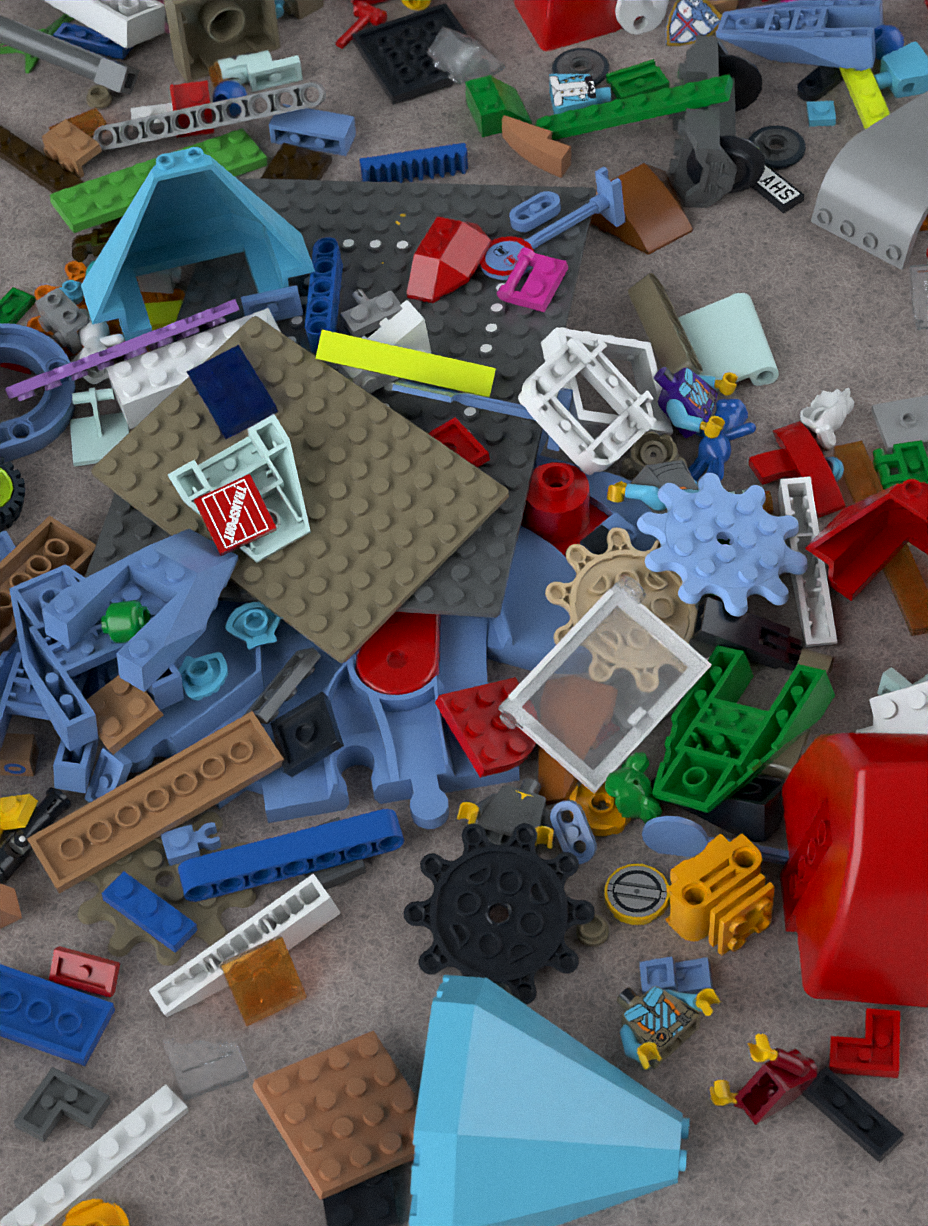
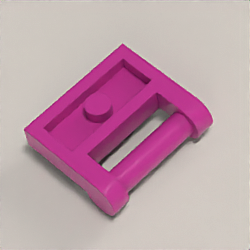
M522 248L517 256L518 261L505 285L500 286L497 296L504 302L545 312L568 270L567 262L536 254L529 248ZM528 265L534 267L521 291H515Z

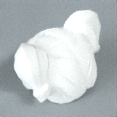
M846 388L843 392L839 389H836L834 392L822 391L821 395H817L811 402V406L804 408L800 413L801 422L806 428L817 433L816 440L822 448L832 449L836 443V436L833 432L840 428L846 415L854 408L855 402L849 396L851 393L850 388Z

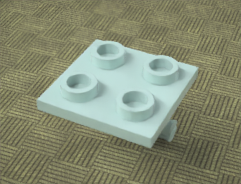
M92 387L89 388V391L72 393L74 405L91 402L94 416L70 419L74 467L97 464L129 433V426L123 412L100 415L97 401L114 400L113 387L99 390Z

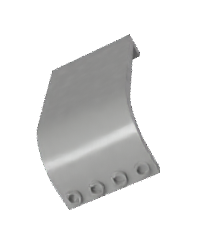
M928 91L861 131L842 148L822 182L811 219L812 223L901 270L909 264L917 234L928 214Z

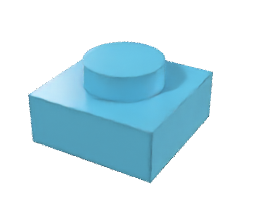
M834 101L807 102L806 109L809 127L836 125Z

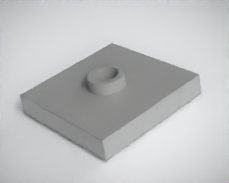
M928 395L872 405L871 412L887 454H893V444L922 440L924 448L928 447Z

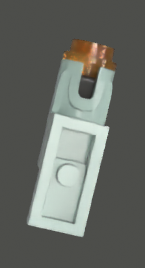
M268 50L258 53L248 52L242 55H234L217 60V62H214V65L208 66L213 87L226 80L237 81L240 84L249 82L252 92L302 80L301 63L298 55L272 61Z

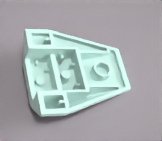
M274 414L248 428V437L203 463L197 465L196 461L192 460L168 474L183 502L199 515L200 513L194 503V499L248 474L251 475L277 527V531L240 547L256 563L311 532L290 439Z

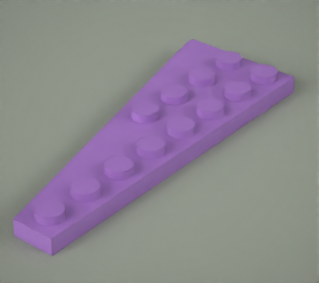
M233 299L215 308L202 311L106 350L96 352L80 360L5 388L9 399L17 396L19 401L35 396L34 389L44 386L46 391L62 385L60 379L71 376L72 381L89 375L87 369L97 366L100 371L114 365L113 359L124 356V359L128 360L148 352L146 346H150L152 351L174 342L172 336H176L178 341L200 332L198 326H201L202 330H206L226 322L224 316L239 310L236 299Z

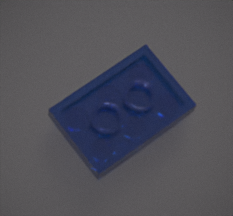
M239 345L186 371L225 440L278 413L276 404Z

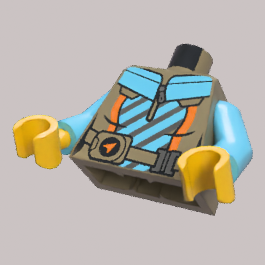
M653 986L643 996H640L631 987L625 988L617 998V1003L626 1010L621 1016L620 1031L625 1055L640 1062L643 1069H648L650 1066L656 1069L700 1029L699 1012L703 1011L704 1015L710 1016L713 1013L710 1005L721 1003L714 990L707 988L698 994H688L668 989L663 990L658 986Z

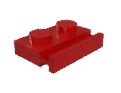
M207 80L170 85L173 111L211 103ZM207 108L204 112V118L208 123H213L212 110ZM181 114L178 119L179 125L187 129L190 125V119L186 114ZM214 128L176 135V138L215 133Z

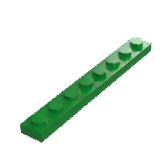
M729 74L711 77L707 80L694 83L689 82L681 86L663 88L655 92L616 99L611 102L590 105L577 110H568L551 116H543L537 119L535 126L552 131V140H558L686 111L687 108L695 109L729 101L734 82Z

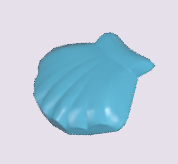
M251 602L233 611L225 625V629L236 638L246 642L248 650H251L260 645L277 642L274 632L281 618L260 602Z
M220 652L198 658L186 656L178 670L182 675V686L186 694L195 701L218 692L220 686L224 684L225 678L228 677L227 663Z

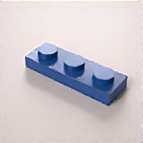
M64 22L53 34L56 38L93 53L109 56L114 59H124L132 49L120 46V44L104 37L92 28Z
M124 871L101 893L106 903L174 953L198 930L195 922Z

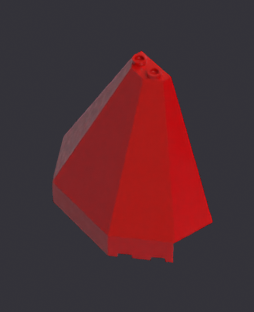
M908 479L903 484L891 486L844 508L804 548L829 565L828 586L852 601L908 542L928 555V484L919 482L916 479Z

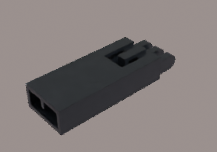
M709 597L705 598L698 605L693 639L714 647L719 645L744 651L746 658L773 669L780 667L794 671L801 655L799 650L803 648L802 640L789 636V627L749 612L740 617L732 616L726 611L724 603ZM759 639L763 640V645L759 644ZM769 643L773 644V648L767 647Z

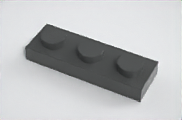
M314 648L296 651L244 715L253 711L261 724L272 722L278 716V708L283 702L288 701L296 694V687L301 680L306 679L314 672V665L321 657Z

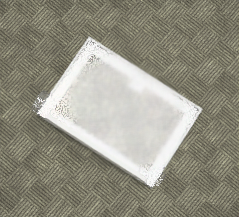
M623 576L598 600L498 708L502 712L499 717L507 727L514 729L518 726L594 794L606 782L608 774L618 769L712 665L641 604L646 598V593L641 585L629 576Z

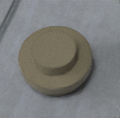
M102 85L91 87L86 96L87 104L94 109L105 108L113 100L112 93L107 87Z
M595 914L590 923L576 926V936L586 946H599L607 940L609 926L601 916Z

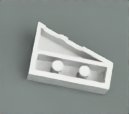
M408 300L400 305L402 310L389 321L385 317L379 323L381 327L370 337L366 338L365 335L362 337V339L431 354L425 319ZM337 364L340 374L368 393H372L399 379L398 377Z

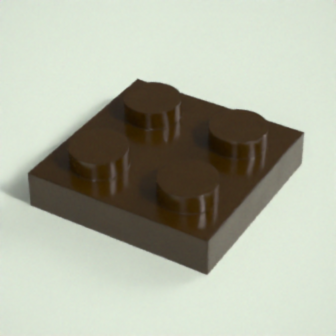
M283 142L262 174L261 179L321 180L332 163V156Z

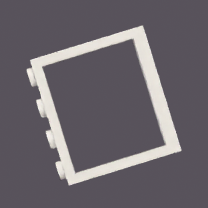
M557 327L541 342L546 362L575 335L579 334L580 337L594 342L598 338L602 340L607 347L601 352L607 358L630 361L638 393L642 395L648 390L654 399L650 404L653 410V418H656V422L646 432H656L660 436L673 433L670 419L657 403L662 387L653 379L658 370L651 343L636 339L614 337L613 335L594 334L589 331L570 330L565 327ZM575 376L563 386V388L573 389L569 412L592 438L598 437L619 416L583 410Z

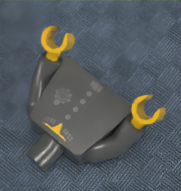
M530 778L523 780L520 789L505 785L501 787L498 793H493L477 804L471 802L461 803L456 818L457 820H469L468 825L475 824L478 821L477 824L484 828L489 841L497 845L508 842L516 826L522 823H529L534 826L537 832L536 854L541 843L546 844L547 848L552 849L553 839L556 836L550 821L551 811L546 808V798L538 795L541 785L536 780Z

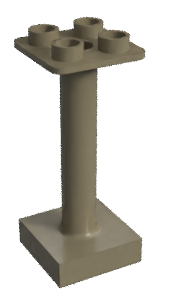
M164 0L174 63L187 83L219 72L220 68L217 60L248 52L258 53L266 50L271 52L280 48L275 0Z

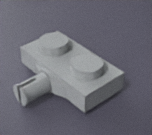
M358 289V292L355 290L352 294L358 305L340 314L342 322L351 335L359 338L380 328L379 323L385 317L389 321L402 310V307L392 290L373 299H368L364 291Z

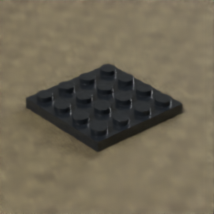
M446 3L352 33V42L393 105L488 72V64Z

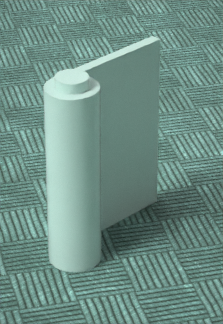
M735 293L720 301L678 317L703 369L700 375L715 376V380H722L725 373L731 372L738 376L736 382L750 378L751 382L756 386L771 384L778 378L779 371L752 299L748 294Z

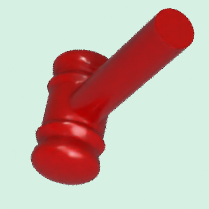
M364 1L357 2L353 9V15L359 19L335 42V45L343 49L352 40V33L361 31L368 23L375 26L385 23L388 17L387 12L373 7Z

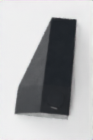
M758 775L748 785L709 813L678 804L675 805L735 836L743 833L752 842H763L780 827L784 814L782 786L785 779ZM656 777L650 781L652 790L654 788Z

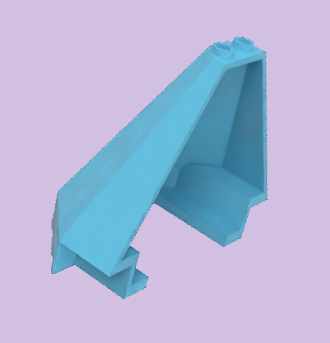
M191 147L161 154L156 158V165L151 169L82 282L81 288L92 325L119 319L124 339L127 341L152 331L136 279L137 276L244 252L257 292L262 293L289 287L288 278L315 272L302 234L211 156L203 154L201 148Z
M444 975L443 983H440L437 989V997H434L432 1001L414 1126L413 1145H415V1156L411 1174L410 1194L413 1195L409 1226H558L678 1183V1172H686L687 1150H680L681 1139H688L690 1118H683V1113L488 978Z

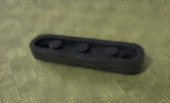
M818 66L798 83V97L807 102L821 99L844 80L838 67Z

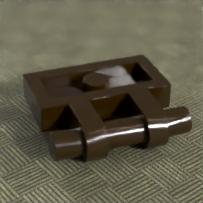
M117 225L92 229V233L77 235L72 241V257L77 262H83L89 254H93L94 257L99 256Z

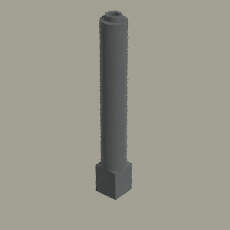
M0 15V43L91 79L95 83L119 93L131 94L133 92L139 69L114 59L103 57Z

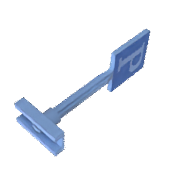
M407 379L399 380L393 384L392 388L394 391L450 403L455 400L466 406L535 420L529 414L526 407L513 402L471 393H459L460 391ZM562 387L556 398L569 411L573 389ZM548 435L547 449L559 451V445Z

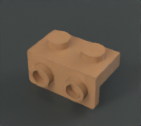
M66 119L42 136L45 155L51 160L59 162L63 168L80 179L84 177L82 166L102 152L97 141Z

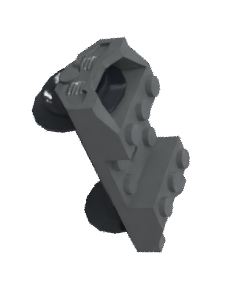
M696 36L695 43L686 52L684 63H679L677 79H680V82L675 83L674 87L729 74L734 82L729 101L695 109L687 108L686 111L668 115L669 119H673V130L678 131L680 139H675L673 155H675V159H670L668 173L673 175V187L683 199L684 207L708 208L722 199V196L725 194L747 190L760 180L765 171V157L763 153L750 140L736 136L735 112L746 109L759 97L762 91V75L757 66L746 58L729 55L718 37Z

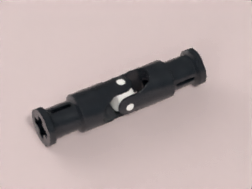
M50 787L46 791L47 796L35 807L26 827L20 828L18 832L17 830L11 832L0 844V883L3 880H8L33 851L27 838L53 824L63 810H68L71 807L70 800L63 792ZM9 843L13 853L22 854V856L17 858L9 856L4 850L5 846Z

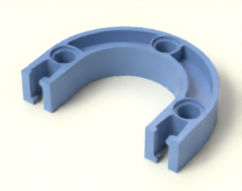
M8 323L0 324V363L18 364L30 369L36 375L71 363L63 349L44 333L27 326ZM71 376L60 379L61 386L48 391L45 390L40 402L28 413L0 423V456L4 458V463L37 452L52 443L66 429L75 410L72 393H76L75 380L72 381Z

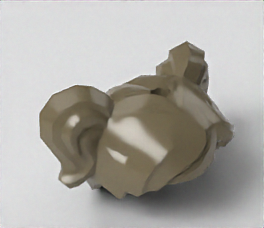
M649 431L645 432L632 445L630 457L622 461L620 473L623 477L632 479L646 465L683 460L687 468L688 465L683 457L678 456L676 443L670 435L663 434L660 436L656 432ZM651 454H656V457H651Z

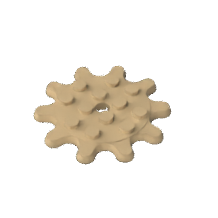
M616 527L612 528L607 534L608 549L603 554H593L580 544L569 546L566 551V559L576 572L575 579L569 583L554 581L545 590L547 600L554 605L563 607L570 616L569 622L559 627L554 633L556 645L598 600L615 585L637 605L643 604L689 644L691 638H693L697 609L695 604L685 603L678 596L679 588L682 585V578L673 571L653 572L645 565L647 554L661 547L658 539L650 550L639 551L632 546L628 532ZM618 607L580 645V647H584L592 655L588 674L595 683L608 681L615 670L622 669L633 676L636 687L641 693L648 694L654 692L659 685L657 674L661 666H671L680 674L687 670V667Z

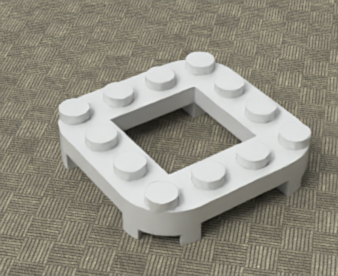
M578 334L572 337L525 380L518 399L521 405L526 407L529 414L585 474L592 475L595 472H602L608 469L655 424L656 418H653L650 402L654 399L650 392L647 390L642 395L638 393L601 352L607 345L599 338L594 342L587 338H582ZM578 372L587 379L619 414L595 439L554 396Z

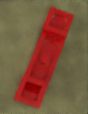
M801 421L773 430L776 441L780 448L786 451L799 478H811L817 517L820 518L846 508L835 477L821 449L806 426Z

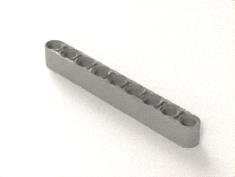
M318 82L304 83L104 125L97 128L93 138L100 144L101 149L109 150L315 107L325 101L326 90ZM309 87H315L319 91V98L316 102H312L307 98L306 92ZM284 92H288L293 96V104L290 107H285L281 103V96ZM259 97L264 98L268 105L264 113L259 112L255 107V102ZM232 103L239 104L242 109L239 118H235L230 114L229 108ZM207 108L212 109L216 114V119L213 123H208L204 118V112ZM181 114H186L190 119V125L187 129L179 125L178 119ZM156 119L164 123L165 129L162 134L156 133L153 129V123ZM131 124L135 125L139 130V135L136 139H132L128 135V127ZM105 130H109L113 134V142L111 144H106L102 139V134Z

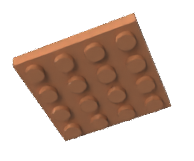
M374 1030L254 1079L253 1089L320 1200L414 1159L415 1145H413L418 1099Z

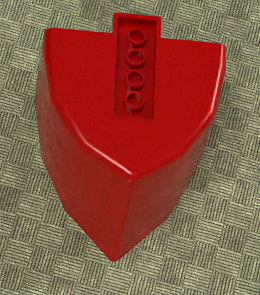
M820 734L792 767L782 786L789 858L780 873L786 932H797L804 991L815 999L928 1008V734Z

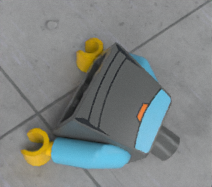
M678 460L646 465L628 485L622 481L609 485L607 499L612 502H623L626 496L628 499L643 501L653 513L664 514L667 513V507L660 501L657 495L658 490L664 484L673 483L688 493H697L699 488L684 461Z

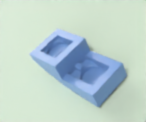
M673 957L639 962L643 995L653 986H658L663 990L668 989L688 994H698L707 988L713 989L711 963L708 957L676 963Z

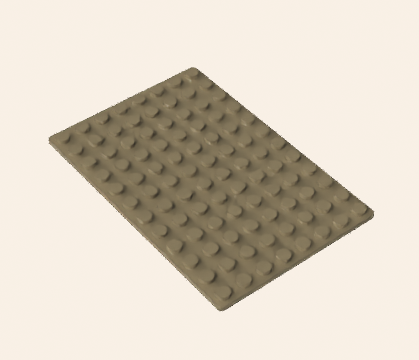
M253 316L93 466L91 472L97 480L171 536L190 528L213 541L202 517L183 502L168 474L192 460H195L197 465L203 463L248 437V428L274 414L290 439L311 532L258 563L240 548L232 551L238 555V561L229 579L335 660L344 663L509 497V492L502 484L322 360L315 359L316 356L264 320Z

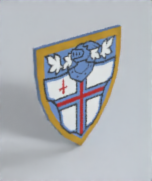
M676 0L668 16L666 46L693 44L697 35H712L717 31L722 15L708 0Z

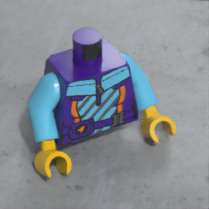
M667 367L658 370L653 377L662 387L657 401L658 406L683 437L687 439L697 432L700 433L701 430L704 431L708 438L714 439L718 437L725 421L721 417L711 416L718 396V392L714 388H719V391L724 395H731L736 389L738 376L728 372L723 375L722 380H715V376L698 375L685 367L674 374Z

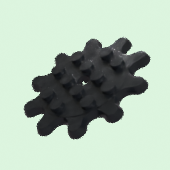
M522 823L516 826L510 840L501 845L490 842L484 828L479 824H469L463 829L461 834L464 851L458 859L448 861L440 855L430 853L425 855L420 862L421 872L432 881L434 891L431 897L425 901L409 903L403 913L404 919L409 925L426 927L433 934L432 945L420 955L419 967L428 975H434L444 968L453 967L458 969L462 976L486 977L493 983H504L510 988L512 996L525 1005L530 1004L537 996L534 977L539 969L550 966L563 974H570L579 965L578 955L565 943V933L572 926L590 923L595 916V910L593 905L587 900L571 899L565 892L564 886L566 881L578 870V859L570 852L560 853L550 860L540 858L535 852L537 832L534 826L529 823ZM496 906H504L509 911V917L503 922L495 923L490 918L491 910Z

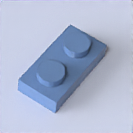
M297 285L241 297L245 316L269 308L275 321L303 315Z
M106 746L102 747L84 799L90 803L126 783L133 762L120 751L113 755Z

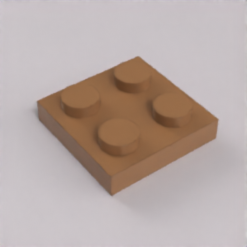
M119 675L86 700L96 714L98 736L113 755L164 716L147 691L143 692L121 679Z

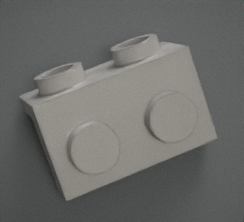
M55 288L35 302L41 316L38 318V321L47 333L49 331L53 333L54 339L62 349L67 347L75 355L83 349L77 331L87 325L89 319L60 288Z

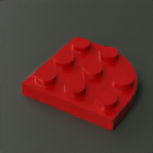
M516 677L441 694L435 701L436 706L480 778L514 769L528 758L536 745L533 739L498 709L507 700L510 693L520 684ZM529 699L522 709L539 723L535 708Z

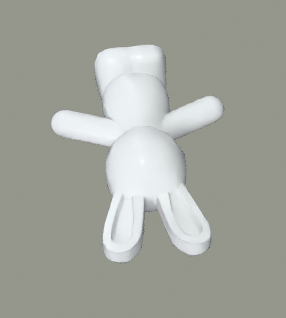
M81 308L80 310L88 317L89 323L78 330V337L84 348L71 362L124 342V336L122 334L110 335L109 326L106 321L92 325L89 312ZM94 366L87 369L89 375L83 377L91 384H98L108 378L106 368L99 371L98 367Z

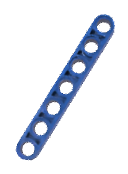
M381 809L191 858L178 866V873L185 899L191 902H198L392 852L400 848L405 840L396 812L392 809Z

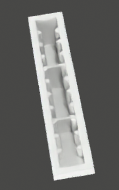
M811 478L780 479L777 495L780 515L793 516L799 524V531L796 536L785 540L786 546L793 551L804 554L808 562V568L804 574H791L806 647L837 644L825 563L804 549L820 533Z
M312 874L149 989L164 1015L166 1017L199 1003L275 960L341 914V912L316 876Z

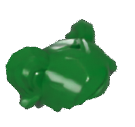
M636 752L628 757L626 763L622 764V768L608 774L605 790L608 795L616 798V807L618 812L622 813L623 818L641 819L646 824L647 821L660 817L662 808L659 802L653 798L651 782L644 774L650 765L649 759L644 752Z

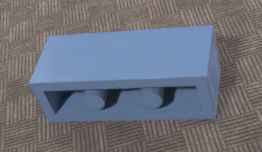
M309 108L273 115L269 123L271 143L283 144L284 142L310 150L343 156L347 155L356 135L354 116Z

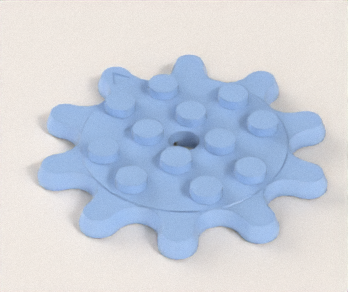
M706 473L698 481L699 492L697 493L685 492L673 483H666L658 490V498L667 507V513L646 512L637 521V527L640 531L656 537L661 544L659 549H655L647 554L645 565L653 572H676L682 578V585L679 588L678 596L683 602L695 604L703 595L715 594L723 600L725 609L729 614L740 617L745 615L748 610L747 598L750 595H761L774 605H783L788 601V588L781 582L779 575L783 573L804 574L807 571L808 562L804 554L791 550L784 542L787 538L794 537L798 533L799 524L797 519L790 515L776 517L768 514L762 508L766 499L765 491L762 487L752 485L742 494H733L722 487L720 479L716 474ZM717 539H724L726 541L730 539V545H722Z

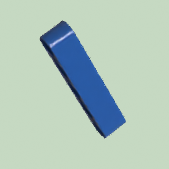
M331 237L317 240L314 243L312 252V264L315 272L310 273L305 330L310 350L314 354L317 353L322 330L337 332L343 264L338 242Z

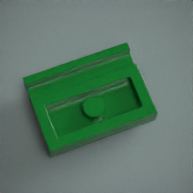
M654 59L606 74V82L610 84L611 90L617 99L670 88V82L660 67L655 65Z

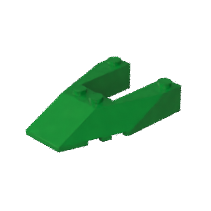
M717 645L707 660L712 664L711 667L685 694L672 714L671 721L673 724L670 736L666 737L664 745L666 752L663 762L659 764L652 792L653 797L709 813L748 785L821 719L835 696L826 670L798 664L769 711L737 704L754 677L744 651Z

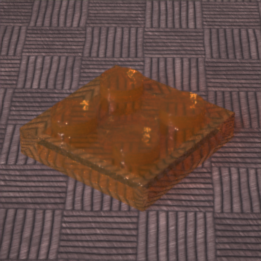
M280 935L219 963L239 1014L246 1026L307 998L283 937Z

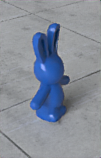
M720 399L716 402L717 410L713 416L721 417L725 421L718 437L714 439L708 438L703 430L695 434L703 438L698 446V457L688 468L696 482L707 467V473L716 474L721 482L724 476V463L731 456L730 441L755 432L756 426L754 423H745L748 419V412L741 400Z

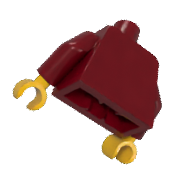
M756 1034L757 1044L748 1043L751 1057L755 1062L770 1060L762 1065L741 1090L731 1093L727 1080L714 1081V1087H710L711 1100L714 1105L725 1106L734 1103V1107L743 1109L755 1125L794 1102L817 1078V1065L812 1058L805 1057L797 1049L789 1052L778 1047L771 1049L768 1037L765 1034Z

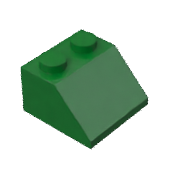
M491 75L465 81L466 104L482 138L502 133V118L504 116L532 125V121L516 88Z

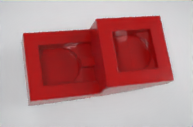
M784 449L768 451L749 457V466L761 485L783 477L786 479L799 478Z

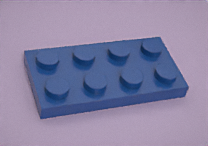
M0 964V1036L86 1066L115 1011L114 1004Z

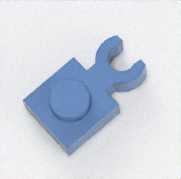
M206 823L195 832L192 825H187L161 834L169 866L199 857V849L216 850L220 848L219 836L207 838L209 835L217 833L215 823Z

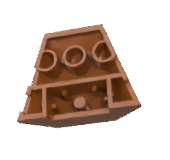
M646 163L616 177L621 180L625 222L616 227L600 213L592 214L590 222L599 227L600 231L604 233L609 232L621 238L622 242L648 255L693 231L666 171Z

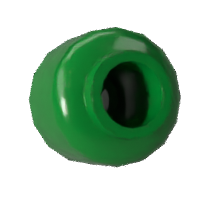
M137 600L115 602L108 606L106 615L102 616L101 626L103 632L109 634L112 641L115 643H125L151 620L148 608L142 606Z

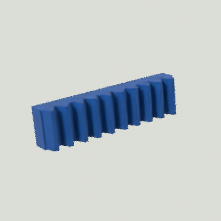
M465 142L359 159L362 182H393V180L402 183L405 178L409 182H413L414 177H418L420 181H423L425 175H428L430 179H434L437 173L441 177H444L446 172L455 176L457 170L465 174L468 169Z

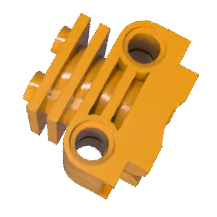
M743 833L731 842L722 834H719L708 842L701 853L693 858L683 860L670 870L672 884L666 888V892L670 895V916L665 921L682 938L688 941H699L709 935L708 943L712 947L718 944L717 952L721 956L729 950L732 952L739 950L745 944V939L755 931L757 933L763 932L772 921L775 886L771 882L765 885L766 877L761 873L762 855L759 849Z

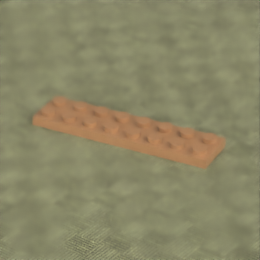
M253 711L30 836L27 840L60 894L158 838L161 834L172 830L282 767L284 758Z

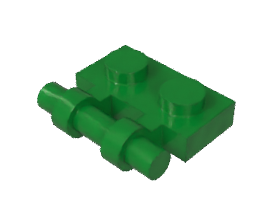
M922 440L893 444V454L885 455L882 448L875 449L872 452L874 457L872 464L875 472L879 473L881 491L896 484H903L908 479H916L919 482L928 484V457ZM898 468L899 474L891 475L890 469Z

